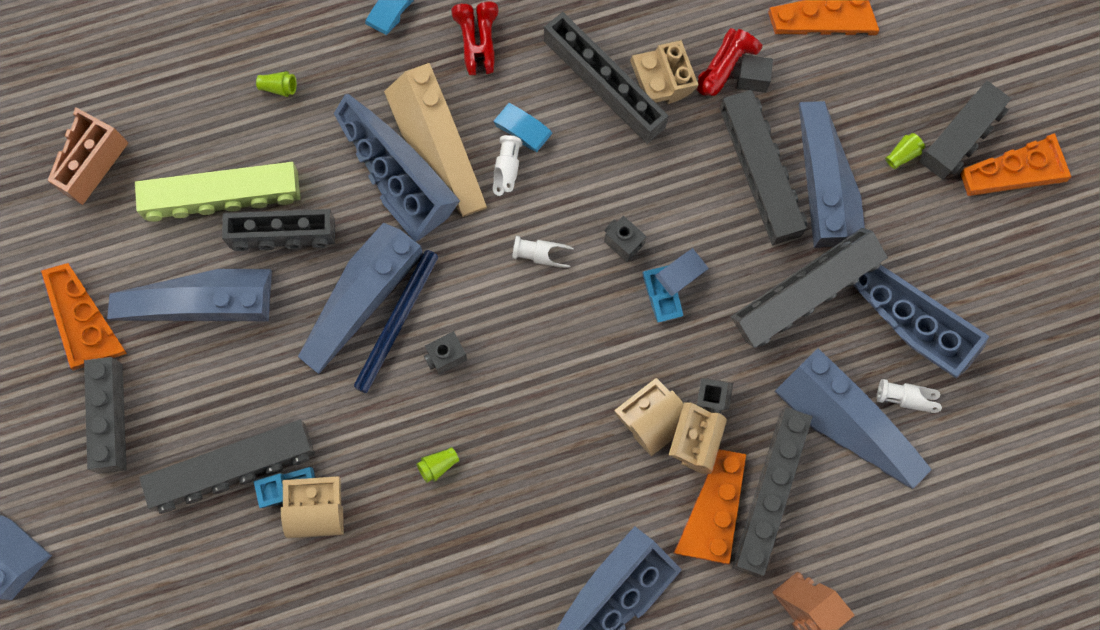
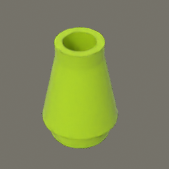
M285 71L258 75L256 86L258 90L288 97L296 92L297 81L294 74Z
M915 133L904 135L885 160L891 168L897 169L906 162L922 155L925 144Z
M450 447L447 450L422 457L421 461L416 465L421 476L428 483L432 480L435 482L460 460L455 450Z

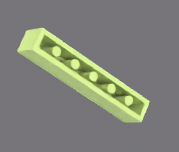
M293 162L135 181L137 212L144 220L152 222L160 221L163 217L185 218L189 214L195 213L210 215L219 210L234 212L241 210L242 207L264 208L267 204L289 205L294 201L301 200L298 171Z

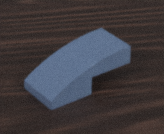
M692 248L656 274L655 277L672 297L709 268Z

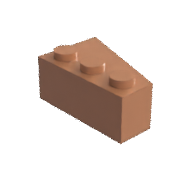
M75 107L73 125L71 129L66 131L65 137L67 140L63 151L58 152L48 182L67 197L83 205L126 148L128 142L115 128Z
M796 572L772 592L793 618L794 622L792 625L795 630H838L855 616L835 590L821 583L813 586L814 581L809 577L804 579L799 572Z

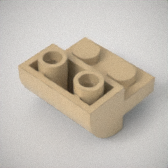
M682 40L658 45L655 51L632 55L630 61L639 86L655 103L666 101L667 104L674 103L690 95L698 86Z
M655 378L614 411L616 416L633 433L637 442L650 456H653L673 440L684 404L673 390L669 391Z
M684 403L669 455L682 461V465L701 474H711L727 419L720 413H711L693 403Z
M339 476L283 480L281 520L283 532L287 539L344 535L341 478Z

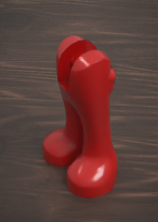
M482 2L476 7L480 45H476L473 7L469 4H457L451 8L452 17L462 30L464 61L469 75L476 76V57H485L484 67L486 68V75L494 72L495 54L492 41V23L499 13L498 4L495 2Z
M730 28L706 71L699 74L696 91L708 96L719 94L738 59L745 53L757 55L762 50L763 46L760 41L744 30L738 29L736 31Z

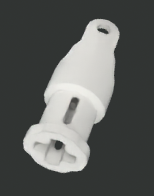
M504 135L500 137L501 150L500 156L496 158L493 192L497 196L503 195L504 191L511 192L514 188L519 167L517 157L519 148L523 143L520 138Z
M516 236L512 259L520 257L531 259L534 263L568 268L571 266L551 261L548 257V252L554 247L572 250L574 248L565 244L537 240V242L522 240L520 236Z
M881 379L879 383L877 402L897 403L903 408L931 413L940 412L942 409L941 404L927 400L938 399L940 397L938 390L907 383L904 385L888 383V380Z

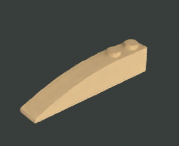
M430 63L405 71L384 91L403 139L430 165L460 200L456 209L462 217L486 209L487 206Z

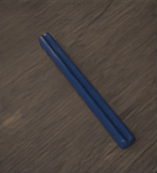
M425 250L354 383L356 390L362 393L369 391L438 260L436 253L430 250Z

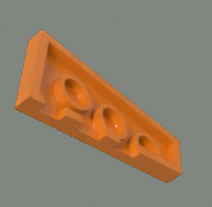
M802 0L770 7L768 11L775 34L807 35L808 32H820L821 35H831L832 32L845 33V35H856L857 33L877 35L879 32L869 0Z
M1054 133L1041 141L1028 143L1025 147L1018 150L1007 151L995 159L990 158L966 167L962 170L961 177L967 195L971 196L1068 182L1071 174Z
M69 263L41 270L72 371L83 368L84 360L107 357L115 358L127 354Z
M718 450L713 471L711 474H707L704 485L673 554L727 565L730 564L746 454Z

